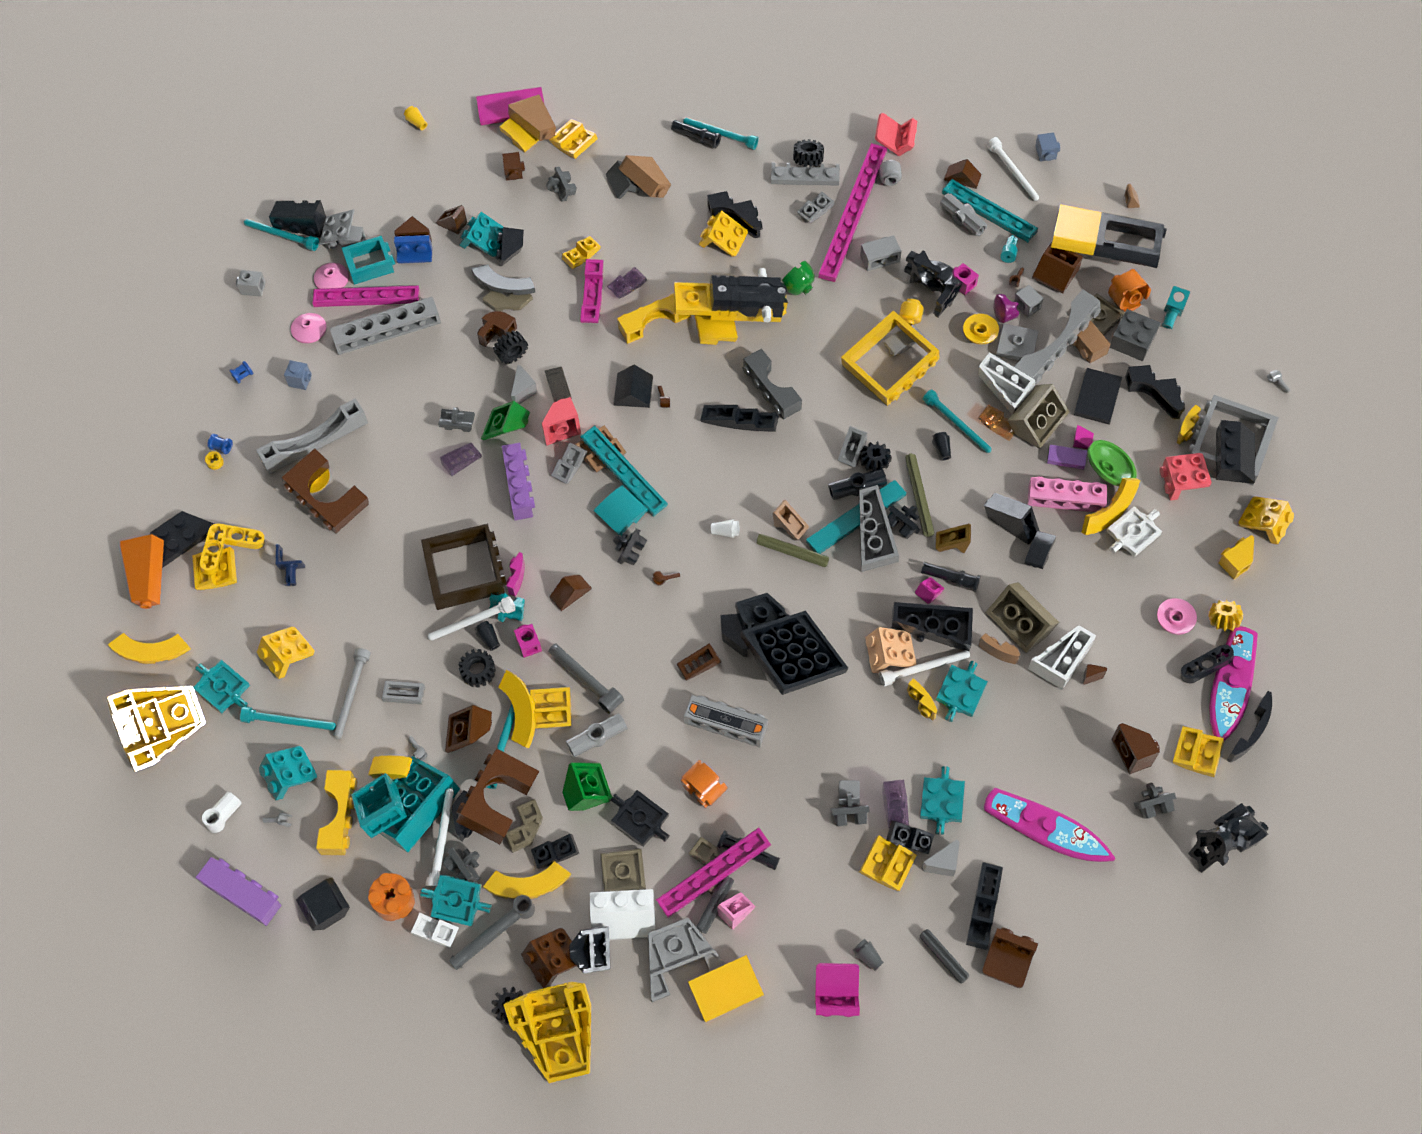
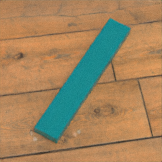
M953 179L942 189L943 195L949 193L963 204H970L976 214L1027 243L1038 232V227Z
M595 425L580 436L581 440L631 494L648 509V512L653 517L668 506V503Z
M896 480L880 489L885 510L906 496L907 492ZM860 503L807 538L806 543L814 552L821 554L860 527Z

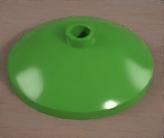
M1097 440L1089 446V463L1096 474L1107 483L1120 486L1122 478L1137 477L1133 461L1117 445L1109 441Z

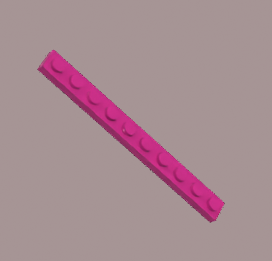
M871 143L819 271L818 278L832 282L836 281L878 176L879 167L887 153L886 147Z

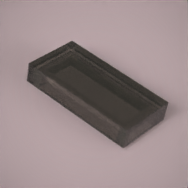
M562 366L545 370L553 401L557 402L560 399L571 397Z

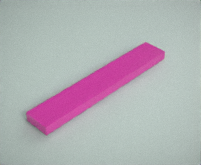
M419 285L314 289L312 304L313 307L408 304L419 301L420 288Z
M758 827L656 899L666 916L668 918L770 847V842Z

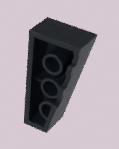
M894 602L891 628L922 636L925 639L956 649L969 651L972 645L973 608Z

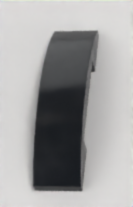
M1266 692L1254 712L1255 715L1261 718L1248 741L1243 738L1239 739L1227 759L1228 762L1231 763L1245 755L1264 732L1271 716L1272 692Z

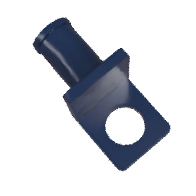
M276 544V566L280 570H284V585L291 586L292 584V586H296V570L305 568V564L302 560L283 561V548L280 544Z

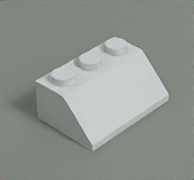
M653 889L590 892L591 928L608 926L609 940L648 938V933L655 931Z

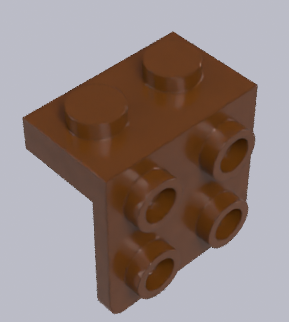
M558 928L531 940L521 953L525 964L529 966L536 981L540 983L542 988L551 986L559 974L577 967L569 956V945L572 940L563 928Z
M997 928L982 973L1008 985L1022 988L1039 943L1034 942V939L1028 936H1017L1010 929Z

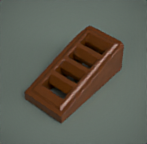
M709 643L678 662L677 666L687 681L715 667L722 661ZM709 653L712 659L709 660L706 654ZM700 657H703L704 661L706 662L703 665L699 660ZM695 660L699 667L695 668L692 661ZM688 664L692 671L689 673L684 665Z

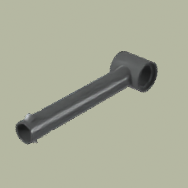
M555 643L550 647L548 652L600 698L598 704L605 712L610 714L624 701L623 696L615 688L606 689L558 644Z
M526 895L516 897L513 902V908L464 947L463 950L455 956L452 955L449 961L456 970L463 968L462 966L469 959L474 957L520 918L528 919L532 917L535 912V906L531 899ZM523 903H528V904H529V907H528L527 910H525V911H520V910H519L520 906H521Z

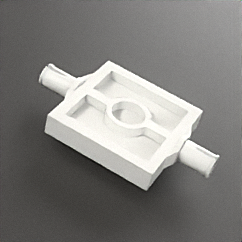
M1135 506L1107 529V533L1116 541L1109 547V550L1112 553H1116L1122 547L1132 556L1138 555L1162 533L1153 522L1160 515L1159 511L1154 509L1150 514L1146 515L1141 513Z

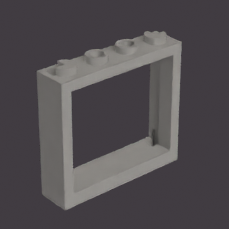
M1213 395L1211 401L1207 400L1203 410L1206 411V415H1202L1198 423L1201 428L1200 430L1196 429L1193 440L1196 441L1195 445H1190L1187 454L1202 453L1207 469L1216 472V456L1199 451L1214 409L1265 427L1255 455L1256 481L1279 417Z

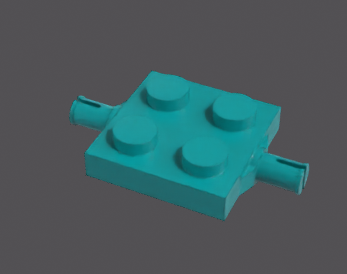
M223 660L209 670L201 663L196 666L195 670L203 676L193 689L221 714L234 703L241 709L243 705L247 707L248 703L241 698V695L251 685Z
M970 661L967 670L951 665L935 699L949 709L945 717L946 720L949 719V722H953L956 712L972 717L988 681L974 674L978 666L974 661Z
M945 766L941 767V778L924 777L920 818L937 822L935 833L938 835L940 827L941 835H944L945 823H962L965 781L950 779V767L946 766V774Z
M443 874L440 875L438 886L434 891L422 888L421 892L424 893L420 894L421 897L432 899L433 908L430 917L467 926L473 925L474 917L478 910L490 913V908L492 907V904L480 902L479 895L482 884Z

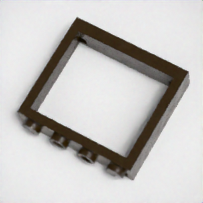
M488 523L421 540L432 596L437 610L489 598L491 594L496 596L505 594L503 586L507 585L505 575L500 574L503 566L501 559L497 560L496 558L500 554L497 544L493 545V541H496L494 531L490 532ZM487 541L496 581L441 594L433 553Z

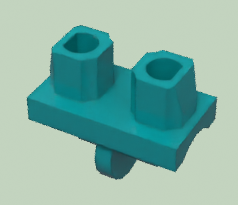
M506 593L497 596L491 594L489 597V609L499 605V602L508 597ZM520 597L515 598L513 601L515 611L508 614L506 612L496 614L498 615V621L503 622L505 618L522 621L525 600Z

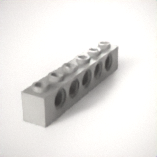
M429 297L394 309H388L378 314H372L365 318L356 319L349 323L337 325L330 328L337 352L341 355L440 324L441 320L433 297Z

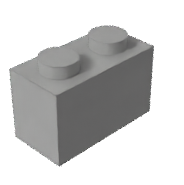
M893 235L861 244L860 256L867 271L900 262L902 251Z

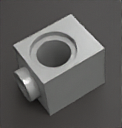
M1028 285L1025 288H1020L1015 293L1014 302L1019 303L1017 308L1028 318L1041 309L1044 298Z

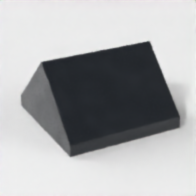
M635 364L618 372L614 406L650 408L653 375Z

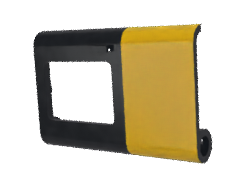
M1060 204L1051 245L1052 248L1153 268L1158 267L1162 238H1165L1167 228H1164V224ZM1107 229L1155 239L1154 247L1149 249L1108 241L1104 238L1105 231Z

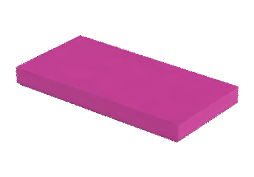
M542 87L476 96L480 124L488 125L507 121L510 118L508 115L509 104L538 94L544 102Z

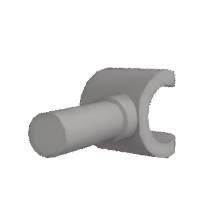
M1278 370L1270 372L1267 376L1269 382L1277 381L1284 391L1288 393L1290 389L1283 382L1281 372Z
M410 736L408 740L416 750L413 756L423 761L427 757L425 749L419 746L414 738Z
M280 813L278 817L263 818V823H278L279 825L290 827L292 824L286 821L289 817L293 816Z

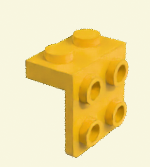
M721 211L716 216L712 215L707 221L708 227L701 233L699 245L705 248L713 242L730 256L735 257L748 231Z
M1255 496L1250 500L1238 524L1240 527L1266 531L1272 544H1279L1281 538L1285 536L1286 529L1294 519V513L1288 501Z
M289 627L263 636L256 653L269 667V670L278 679L285 677L289 664L311 657L315 651L295 627Z

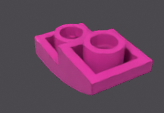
M521 552L511 559L509 564L511 576H509L506 582L508 593L516 597L521 587L525 571V562Z

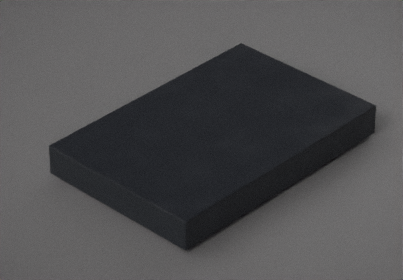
M1087 368L1074 415L1110 425L1122 377Z

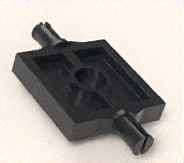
M638 790L625 801L617 796V794L613 795L614 797L610 801L616 804L619 810L612 818V824L642 847L655 835L664 842L667 841L670 835L663 831L661 827L669 817L668 812Z

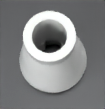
M732 519L711 524L712 534L731 538L739 536V521Z

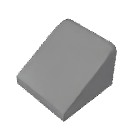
M840 780L839 799L846 798V792H851L852 798L859 797L860 799V781Z

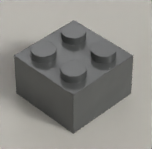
M1127 309L1113 335L1110 348L1143 361L1156 337L1161 322Z

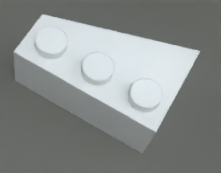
M990 352L979 365L978 376L1011 414L1015 412L1035 387L1036 380Z
M1077 626L1057 643L1049 646L1039 656L1031 659L1028 669L1063 690L1091 648L1096 635L1081 626Z

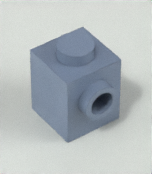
M1055 133L1037 135L1035 147L1039 161L1055 160L1058 152H1060V143L1057 142Z
M292 360L289 361L284 373L289 387L302 390L307 389L312 376L307 363Z

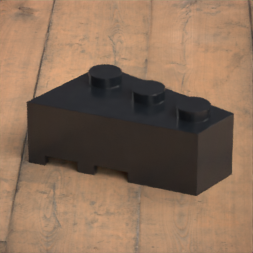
M303 200L302 203L276 201L269 219L274 228L321 238L326 214L321 200H316L315 203H308L307 200Z

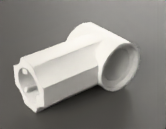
M227 791L213 808L203 813L202 821L212 833L222 831L227 819L242 803L235 795ZM218 818L216 822L210 823L212 819Z

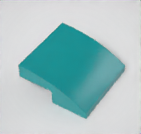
M622 485L608 495L593 511L621 536L633 522L637 523L648 509Z

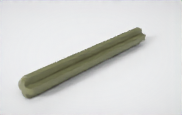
M909 453V455L905 456L923 535L931 537L935 532L915 454Z

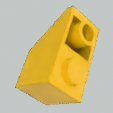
M1250 535L1246 539L1242 537L1235 543L1233 548L1228 547L1221 553L1222 557L1218 563L1233 579L1246 572L1253 562L1254 536Z

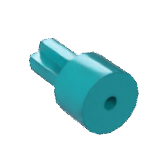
M1014 235L1008 237L1006 245L1002 248L1000 258L1005 263H1012L1016 260L1018 238L1014 237Z

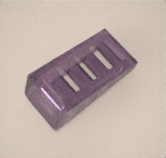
M471 442L440 457V461L448 473L453 476L481 458L482 454ZM471 450L474 455L471 456L468 451Z

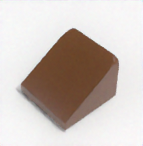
M1087 664L1083 676V685L1103 679L1107 668Z

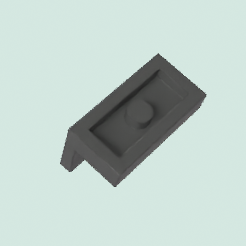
M617 160L606 173V177L617 198L621 199L628 190L639 193L641 188L619 170L622 161Z

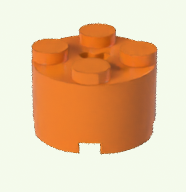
M1131 269L1121 275H1115L1111 279L1112 284L1108 290L1111 299L1124 312L1127 309L1133 311L1140 307V302L1143 299L1147 300L1151 293V288L1135 269Z
M698 760L680 780L684 789L689 794L695 793V796L698 798L697 801L704 808L711 806L728 789L724 782L722 784L718 782L720 777L704 762L701 763V760Z
M383 873L373 882L369 890L368 900L377 915L386 921L403 919L409 915L414 907L415 898L413 890L407 880L401 875Z

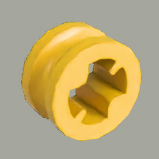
M212 451L205 456V462L209 469L217 470L223 466L224 461L219 452Z

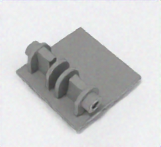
M355 210L326 216L319 244H327L329 249L334 250L339 240L347 239Z

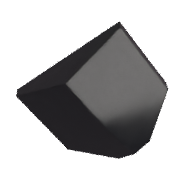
M608 926L580 930L570 943V959L582 973L611 969Z

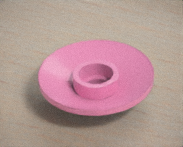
M339 263L324 264L314 274V283L318 289L343 288L349 280L347 269Z
M302 314L291 325L292 336L301 343L316 342L324 336L327 328L326 322L318 314Z
M1172 598L1164 601L1159 606L1157 619L1164 630L1172 634L1181 635L1190 632L1194 628L1197 614L1193 606L1187 601Z

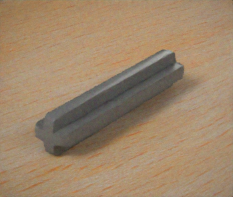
M727 876L720 881L696 926L701 933L706 934L718 913L717 907L724 902L734 883L731 877Z
M926 929L920 934V939L958 982L964 983L969 978V974L933 933Z

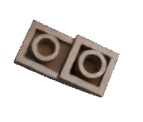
M987 633L980 638L978 646L991 656L1011 664L1018 662L1020 653L1014 645H1010L1005 641L1000 646L998 641Z

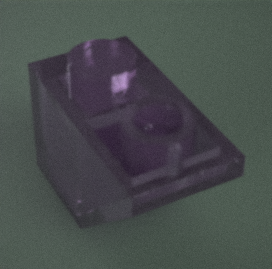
M904 779L883 782L882 794L888 829H890L892 821L909 826L908 802Z

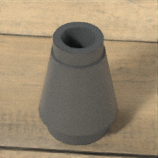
M863 939L853 949L856 953L855 956L874 971L884 963L871 941L868 942L866 939Z

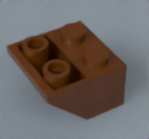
M1051 242L1043 253L1032 279L1063 294L1080 270L1083 256L1072 251L1052 248Z

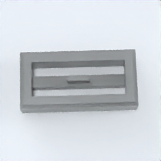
M385 681L382 700L383 702L422 704L425 685L422 683ZM389 687H392V688L418 689L419 692H416V691H407V690H390V689H388V688H389Z

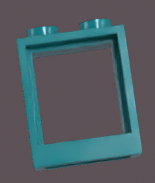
M382 235L342 248L354 285L394 273L392 265H395L393 255L388 254L391 250L388 242H384ZM382 249L385 260L356 269L353 258Z
M386 773L351 794L360 827L371 839L407 817L397 784ZM389 793L392 802L369 814L367 806Z

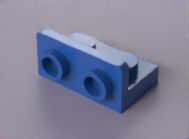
M429 235L394 237L397 263L432 262L433 248Z

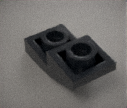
M1037 531L1024 564L1043 569L1049 558V552L1055 543L1056 536Z
M892 821L886 841L929 854L934 834Z
M568 834L553 842L547 841L531 849L538 869L550 866L554 861L558 863L580 854L572 834Z

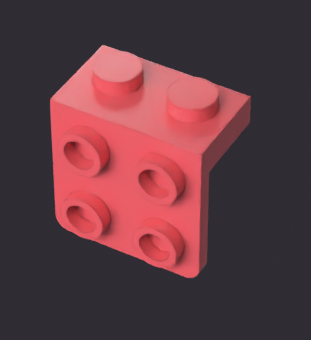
M881 113L878 117L875 139L898 156H901L914 147L917 120L911 118L900 125L886 114Z
M1202 453L1166 457L1162 467H1160V475L1164 478L1165 492L1169 495L1170 501L1178 500L1182 490L1210 487L1212 483Z

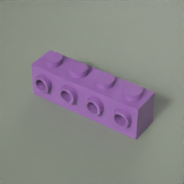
M520 443L503 445L502 451L514 519L532 518V508H535L534 497H530L529 492H533L531 481H527L526 477L530 476L528 465H524V460H527L526 451L521 449Z
M211 857L195 878L201 884L267 926L282 906L277 900L279 897L270 890L267 893L261 890L262 885L252 879L251 882L246 880V875L238 869H235V871L229 869L230 865L220 858L217 861Z

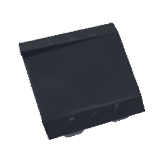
M333 877L325 879L296 899L313 931L325 930L344 918L350 908Z

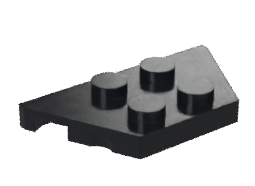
M181 511L151 531L150 534L164 540L162 568L206 539L208 530L214 523Z

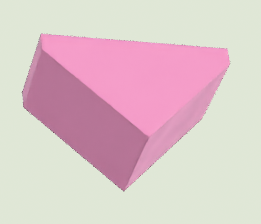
M740 892L719 904L717 907L718 916L733 930L756 906Z

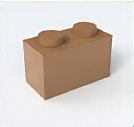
M1090 320L1088 327L1077 335L1078 337L1072 345L1080 351L1084 359L1092 363L1107 355L1111 344Z

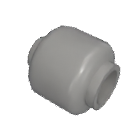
M887 160L880 165L879 173L882 183L893 186L901 180L902 173L899 162Z

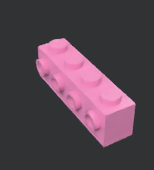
M1040 476L1031 477L1029 482L1027 505L1097 512L1102 508L1105 509L1107 504V484L1099 482L1088 483L1080 480L1067 481L1060 478L1047 479Z

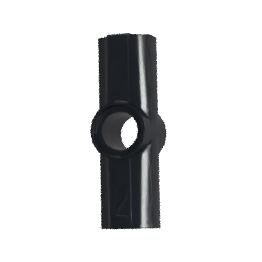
M880 468L864 474L856 472L850 478L830 483L828 488L831 498L837 500L850 495L860 496L859 490L876 485L878 487L886 485L887 479L884 470Z

